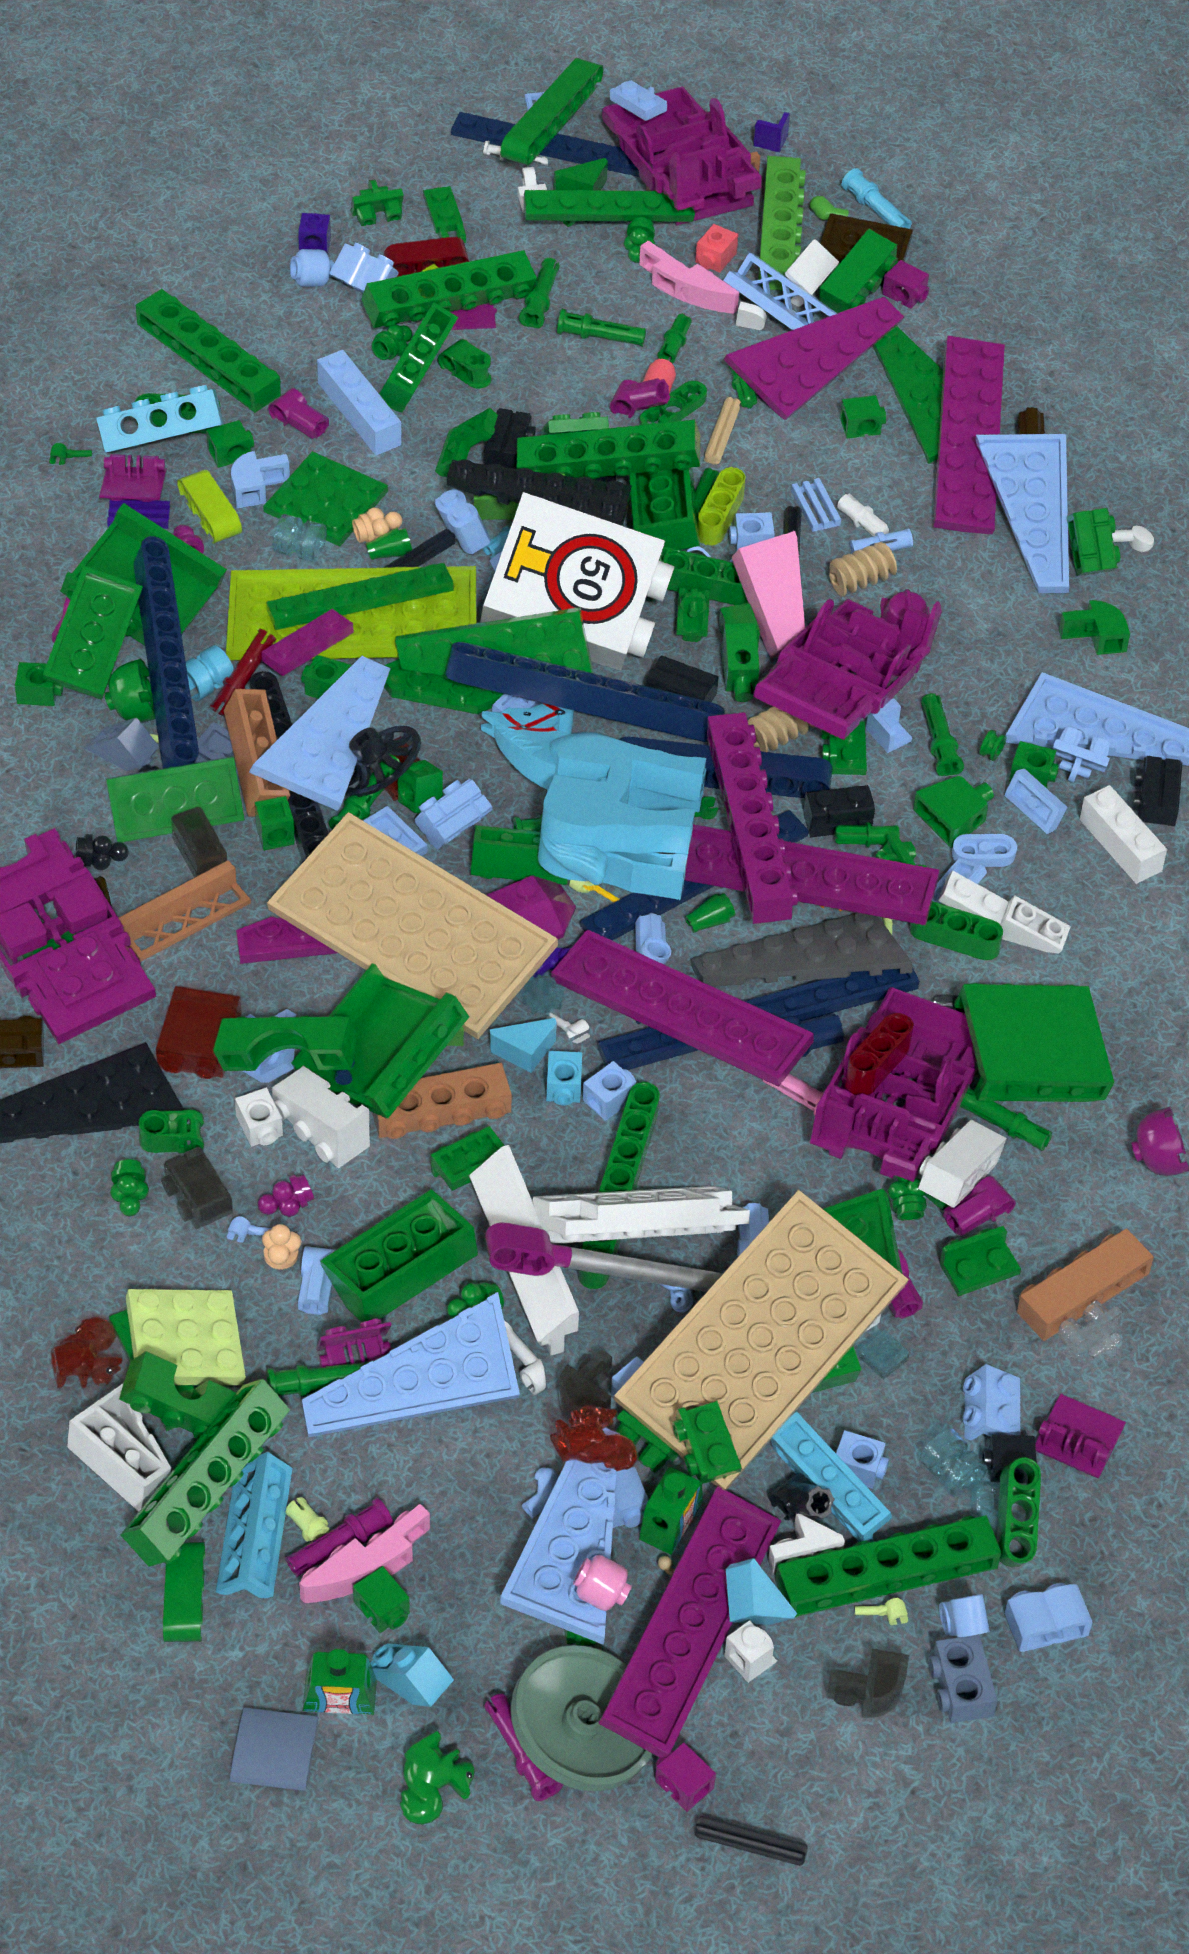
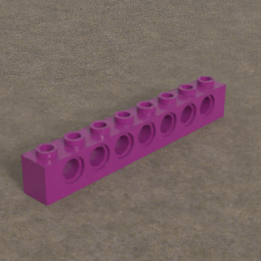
M745 712L708 716L707 740L753 924L791 920L792 906L798 904L797 890L795 886H790L789 881L792 879L791 867L789 862H784L783 860L785 858L784 840L777 837V834H779L778 817L771 814V811H773V798L771 792H766L765 790L768 786L766 770H760L759 767L762 765L760 747H754V743H756L754 725L748 724Z

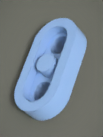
M964 834L955 839L952 857L955 862L958 858L983 864L985 867H1005L1014 862L1017 844L1012 837L1005 834ZM1001 851L1004 854H996L995 852Z

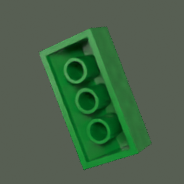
M431 1189L320 1260V1263L345 1307L358 1320L365 1322L383 1318L476 1257L478 1250L474 1227Z

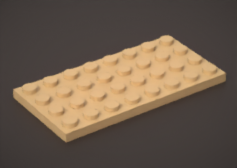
M349 812L267 902L268 910L365 970L373 963L377 965L385 978L435 998L441 999L446 992L456 996L470 1016L462 1027L466 1033L476 1039L482 1036L558 946V939Z
M798 1190L614 1395V1400L683 1459L684 1455L688 1454L684 1441H677L672 1426V1421L676 1420L677 1409L685 1407L687 1411L718 1401L742 1467L739 1473L711 1481L715 1486H719L725 1491L905 1287L909 1279Z

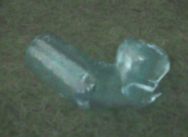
M989 1481L978 1482L971 1491L972 1514L976 1518L987 1515L992 1530L997 1534L998 1511L994 1509L996 1487Z

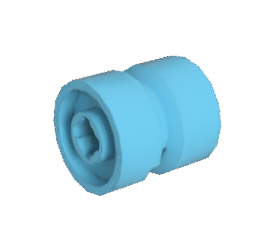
M212 645L200 652L197 659L190 658L186 661L190 690L195 687L198 689V693L191 698L196 702L212 694L214 688L223 687L224 684L222 682L225 677H230L234 670L233 665L220 647Z

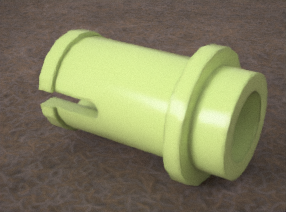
M303 1497L297 1498L300 1507L294 1500L287 1506L285 1512L301 1529L304 1540L313 1542L324 1534L329 1533L327 1520L324 1517H319Z

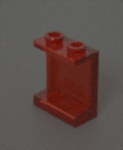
M175 986L156 1047L157 1063L160 1068L173 1074L180 1073L181 1071L195 1073L203 1079L223 1078L225 1071H223L213 1049L222 1018L242 1016L241 997Z

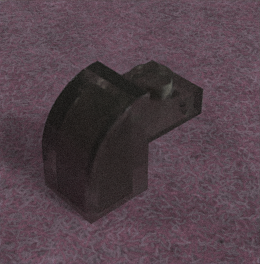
M602 1349L593 1358H586L578 1368V1371L567 1364L560 1375L558 1395L560 1411L564 1418L580 1431L586 1421L599 1425L611 1411V1396L599 1386L611 1375L612 1356ZM584 1405H587L586 1409H581ZM592 1414L597 1415L596 1421L591 1420Z
M872 1649L868 1675L831 1669L826 1698L834 1699L837 1704L842 1706H853L856 1703L863 1704L862 1718H875L887 1714L897 1706L902 1697L909 1655Z

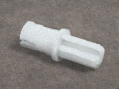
M845 494L841 497L837 508L849 516L856 527L861 526L872 536H875L877 532L889 533L887 524L873 514V509L870 506H863L851 494Z

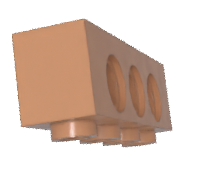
M496 1063L420 1078L388 1119L373 1112L372 1115L379 1138L389 1137L391 1139H398L408 1132L419 1130L432 1132L444 1125L455 1124L463 1126L469 1124L474 1119L485 1117L489 1119L501 1118L506 1113L511 1112L512 1094L502 1063Z

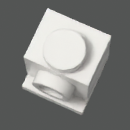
M750 1620L726 1638L724 1656L748 1683L777 1662L773 1657L774 1647L770 1636L763 1629L754 1626Z

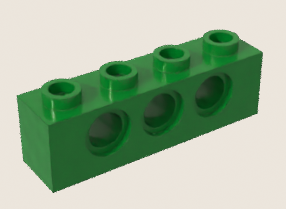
M434 302L379 393L391 409L401 413L404 411L458 319L456 315Z

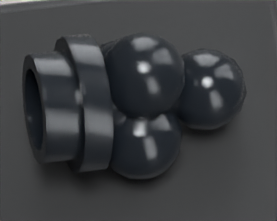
M85 834L84 837L76 838L75 858L81 857L84 866L91 867L92 864L97 870H105L110 866L111 858L114 861L120 862L128 857L129 850L126 844L122 842L112 844L107 836H98L93 840L92 834Z

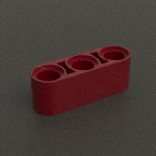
M458 237L395 243L388 246L384 251V256L394 262L392 267L399 272L397 277L422 272L432 264L441 268L469 262L464 241Z
M902 1013L889 1014L851 1054L845 1080V1087L850 1093L854 1095L862 1093L870 1095L908 1054L914 1023L910 1017Z

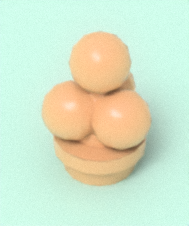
M371 508L367 513L360 514L357 519L352 520L353 531L359 543L370 542L389 532L390 529L400 528L402 525V517L399 513L389 512L384 518V513L379 508Z
M277 1224L264 1233L262 1242L265 1246L264 1259L266 1263L272 1268L279 1270L293 1266L299 1256L300 1236L293 1231L290 1232V1229L283 1224Z

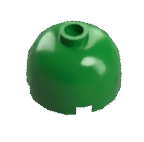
M141 658L118 667L111 674L108 684L109 692L105 693V699L111 711L116 709L122 719L127 721L137 718L140 723L154 720L155 712L153 709L151 684L147 678L149 670Z

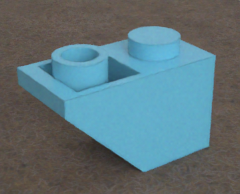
M387 1643L373 1654V1660L370 1663L376 1679L412 1705L431 1707L454 1681L429 1647Z

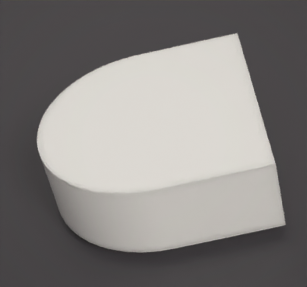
M740 302L735 325L762 330L767 319L766 312L759 306Z

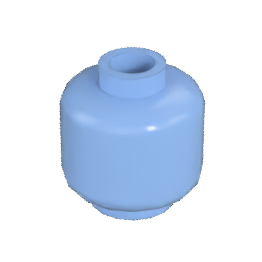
M301 249L296 253V256L291 258L290 275L299 286H324L327 284L329 277H332L329 273L334 262L329 260V256L324 250Z

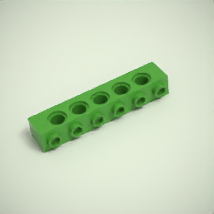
M767 156L760 259L785 276V272L800 256L801 246L795 245V243L801 244L802 227L797 226V224L802 225L803 207H798V205L803 206L804 189L799 187H804L806 170H800L801 158ZM759 267V277H758V280H761L762 277H761V271H760V267ZM779 280L769 282L770 290L783 291L782 283Z

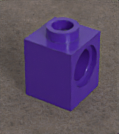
M302 213L298 231L299 250L320 249L328 254L331 241L330 215Z

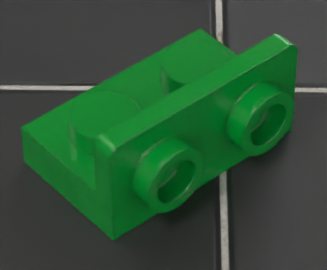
M860 721L859 725L844 740L821 729V739L827 740V744L822 746V759H826L831 763L833 768L832 774L866 775L865 722Z
M490 1126L480 1131L471 1132L464 1139L449 1146H443L431 1154V1173L434 1177L440 1175L453 1191L470 1183L469 1175L505 1145Z
M1004 1226L995 1229H984L977 1235L967 1239L953 1240L942 1248L940 1266L958 1297L1020 1275L1021 1268L1005 1242L1007 1230Z
M718 1401L687 1411L685 1407L677 1409L676 1420L672 1421V1426L677 1441H684L688 1454L684 1455V1459L690 1476L696 1475L697 1479L702 1484L741 1472L742 1467Z

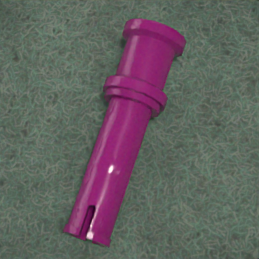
M377 1497L372 1500L371 1506L355 1515L350 1513L345 1516L343 1524L334 1530L324 1534L297 1552L286 1556L287 1565L297 1578L312 1567L327 1560L338 1546H346L355 1538L363 1544L367 1542L368 1536L381 1528H390L394 1525L392 1517L384 1503Z
M497 1694L490 1699L495 1706H492L487 1701L484 1708L491 1716L517 1759L515 1762L516 1771L519 1775L525 1776L532 1788L531 1795L535 1801H543L557 1794L562 1789L563 1784L542 1772L522 1749L513 1728L511 1705L506 1695Z

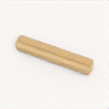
M728 397L724 401L705 452L704 460L707 463L717 465L721 461L740 410L739 405L741 402L738 398Z

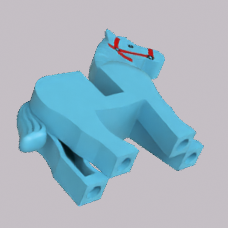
M545 703L532 708L513 709L508 707L501 713L482 711V717L489 723L481 724V730L495 738L502 753L520 773L540 787L547 789L543 803L538 861L546 871L564 879L590 881L594 885L606 883L629 892L681 899L688 851L692 838L695 812L700 811L703 797L706 758L677 756L661 750H653L626 743L595 732L571 734L574 710ZM656 852L676 853V854H659V853H656Z

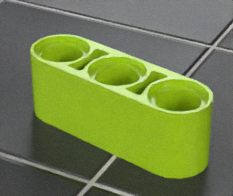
M729 467L719 473L699 512L698 532L701 543L712 546L721 543L744 498L746 476L742 470Z
M205 469L177 480L180 495L186 497L188 500L186 504L194 515H198L201 520L199 522L206 534L210 533L214 539L213 544L242 533V525L238 514L208 470Z

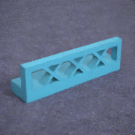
M798 1412L794 1413L772 1437L773 1450L796 1475L802 1474L813 1485L830 1489L835 1499L831 1506V1512L858 1542H874L873 1533L892 1519L891 1512Z
M269 1452L261 1454L252 1462L247 1463L242 1469L243 1477L233 1485L216 1592L219 1594L229 1595L245 1589L258 1598L273 1597L293 1468ZM255 1470L254 1477L246 1486L248 1473ZM250 1500V1506L248 1510L241 1517L242 1509ZM245 1532L244 1540L236 1550L237 1541ZM240 1564L238 1578L231 1580L232 1573Z

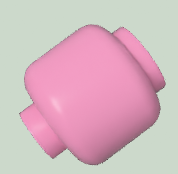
M596 1555L592 1560L586 1558L573 1581V1585L577 1586L578 1597L602 1611H608L615 1603L622 1606L632 1585L626 1583L628 1578L627 1569L603 1555Z

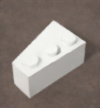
M303 1066L272 1087L273 1101L282 1120L288 1119L293 1124L297 1136L302 1141L309 1140L315 1146L318 1156L324 1162L331 1161L337 1168H340L370 1147L369 1109L364 1105L356 1108L348 1103L350 1098L344 1092L338 1095L328 1090L330 1088L329 1082Z
M121 1384L69 1421L67 1447L139 1512L170 1475L171 1467L152 1434L149 1435L142 1422L141 1413L131 1409L130 1404L119 1400L123 1384Z

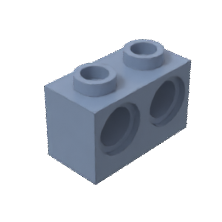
M980 1634L936 1641L933 1656H929L928 1664L931 1677L939 1679L941 1689L937 1690V1700L940 1711H947L950 1723L994 1717L997 1697ZM956 1660L963 1663L964 1666H954L949 1661ZM958 1694H968L973 1699L964 1700Z

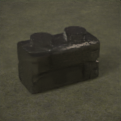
M195 807L171 817L173 840L194 878L227 861V852L222 843L219 842L217 834L201 807Z
M194 1148L185 1152L183 1156L178 1155L165 1162V1176L161 1178L162 1185L169 1197L175 1195L179 1201L177 1202V1209L184 1222L190 1220L197 1230L233 1214L232 1197L201 1148Z

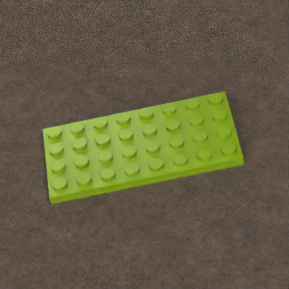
M476 566L447 567L453 580L454 591L342 615L353 623L354 633L318 655L330 659L360 658L361 656L366 658H399L395 643L396 636L476 624ZM421 567L231 570L226 655L230 660H241L258 633L259 628L267 631L261 644H264L270 634L277 639L273 643L275 644L306 625L301 624L275 630L267 612V601Z

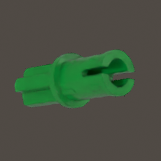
M684 313L678 314L671 329L665 332V341L657 355L659 359L668 360L671 356L670 362L674 363L680 348L686 344V334L692 320Z
M729 366L733 378L731 385L737 392L741 407L753 408V405L757 404L755 391Z
M866 822L865 825H838L835 828L834 838L837 844L865 845V848H869L870 845H885L888 833H897L900 837L898 825L871 826L870 822Z

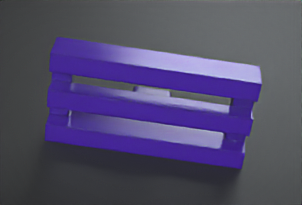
M109 500L108 527L114 521L117 510L124 503L163 529H169L170 501Z

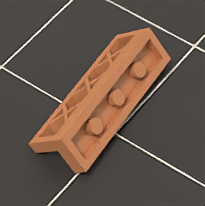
M228 860L119 917V920L123 925L124 932H127L130 936L131 945L128 948H132L141 962L251 904V899L236 883V868ZM229 890H232L239 898V900L232 904L218 903L219 896ZM197 907L211 908L209 916L203 919L190 917L192 910ZM171 921L183 923L182 930L175 934L162 932L164 925ZM142 936L155 937L154 945L143 951L134 942V940Z

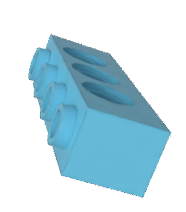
M207 385L190 388L191 395L179 397L178 392L161 395L162 402L150 404L149 399L131 403L133 409L121 411L120 406L102 410L104 416L96 417L105 453L224 424L216 390H208ZM186 402H190L196 407V415L191 420L184 418L181 414V407ZM157 409H161L167 414V422L162 427L155 425L152 421V414ZM128 416L134 417L138 422V429L133 434L126 432L123 427V422Z

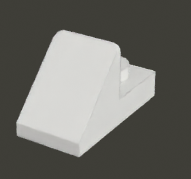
M798 1513L796 1514L794 1525L798 1539L787 1538L778 1541L775 1545H771L768 1563L772 1574H776L777 1565L782 1564L787 1559L793 1557H800L801 1559L812 1557L827 1549L841 1550L844 1549L845 1541L843 1535Z

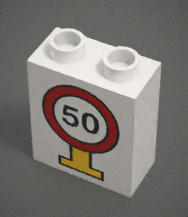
M523 492L483 605L480 623L580 607L591 661L621 670L627 653L644 657L655 622L640 617L646 596L663 602L675 566L659 561L665 543L664 540Z

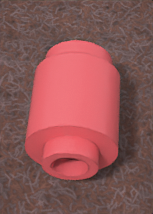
M665 359L655 360L649 365L643 382L656 378L664 379L669 386L670 394L676 378L674 365Z

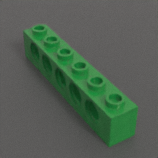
M525 250L370 282L366 284L361 300L373 328L381 326L390 327L404 321L411 320L415 322L423 319L433 302L451 312L460 309L471 310L476 306L487 303L494 305L513 297L522 299L532 291L537 277Z
M160 289L135 305L137 325L254 413L281 396V379L276 371L266 367L257 357L252 354L250 355L234 340H230L219 332L214 325H210L195 311H191L180 303L175 296H171L163 289Z
M695 419L517 438V469L528 468L534 472H557L570 477L597 479L603 476H627L633 473H657L662 470H686L692 467H700V433Z
M264 1379L245 1384L238 1390L120 1534L148 1567L161 1563L169 1564L181 1554L182 1548L180 1546L186 1539L194 1536L202 1528L203 1523L201 1520L207 1513L212 1512L222 1503L224 1499L222 1494L226 1489L235 1485L243 1477L242 1469L247 1463L255 1460L263 1452L264 1448L262 1445L267 1438L274 1436L283 1427L282 1420L290 1409Z
M987 1515L977 1518L967 1516L959 1519L956 1523L943 1526L933 1524L921 1531L909 1534L903 1532L895 1533L884 1540L875 1542L861 1541L850 1548L841 1550L827 1549L816 1556L803 1559L800 1557L787 1559L782 1564L777 1565L775 1582L779 1591L797 1612L795 1617L998 1569L1001 1551ZM956 1545L963 1550H954L949 1546ZM915 1554H924L928 1558L921 1559L915 1556ZM881 1562H889V1563L893 1564L894 1566H892V1567H885V1566L881 1565L880 1563H881ZM853 1570L859 1574L849 1575L845 1571ZM817 1578L824 1583L816 1584L811 1582L810 1579Z

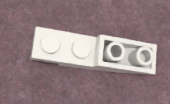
M952 871L947 876L938 899L939 902L947 906L998 922L1003 928V940L1044 952L1060 953L1071 927L1015 895L1010 901H1007L955 871Z

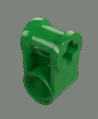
M458 340L438 355V363L441 369L444 370L446 368L453 373L451 374L452 376L457 377L468 386L481 389L491 383L492 378L488 372V368L491 365L490 355L471 345L467 340Z
M189 1109L182 1111H147L139 1119V1144L143 1150L151 1153H200L204 1148V1140L201 1137L204 1117L200 1112Z

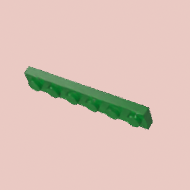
M524 190L523 196L525 220L632 221L636 217H644L651 221L693 222L695 217V211L692 207L677 210L672 199L664 195L663 192L657 193V191Z
M439 563L290 597H282L267 601L266 605L268 615L275 630L310 623L331 609H334L341 615H347L454 591L453 580L445 563Z

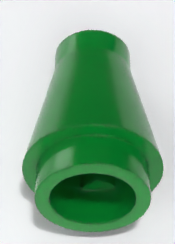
M398 527L366 543L371 560L401 557L412 550L406 528L398 530Z
M725 893L720 895L713 894L693 912L686 915L685 921L688 926H692V932L696 933L700 930L729 923L730 918L736 914L730 899Z

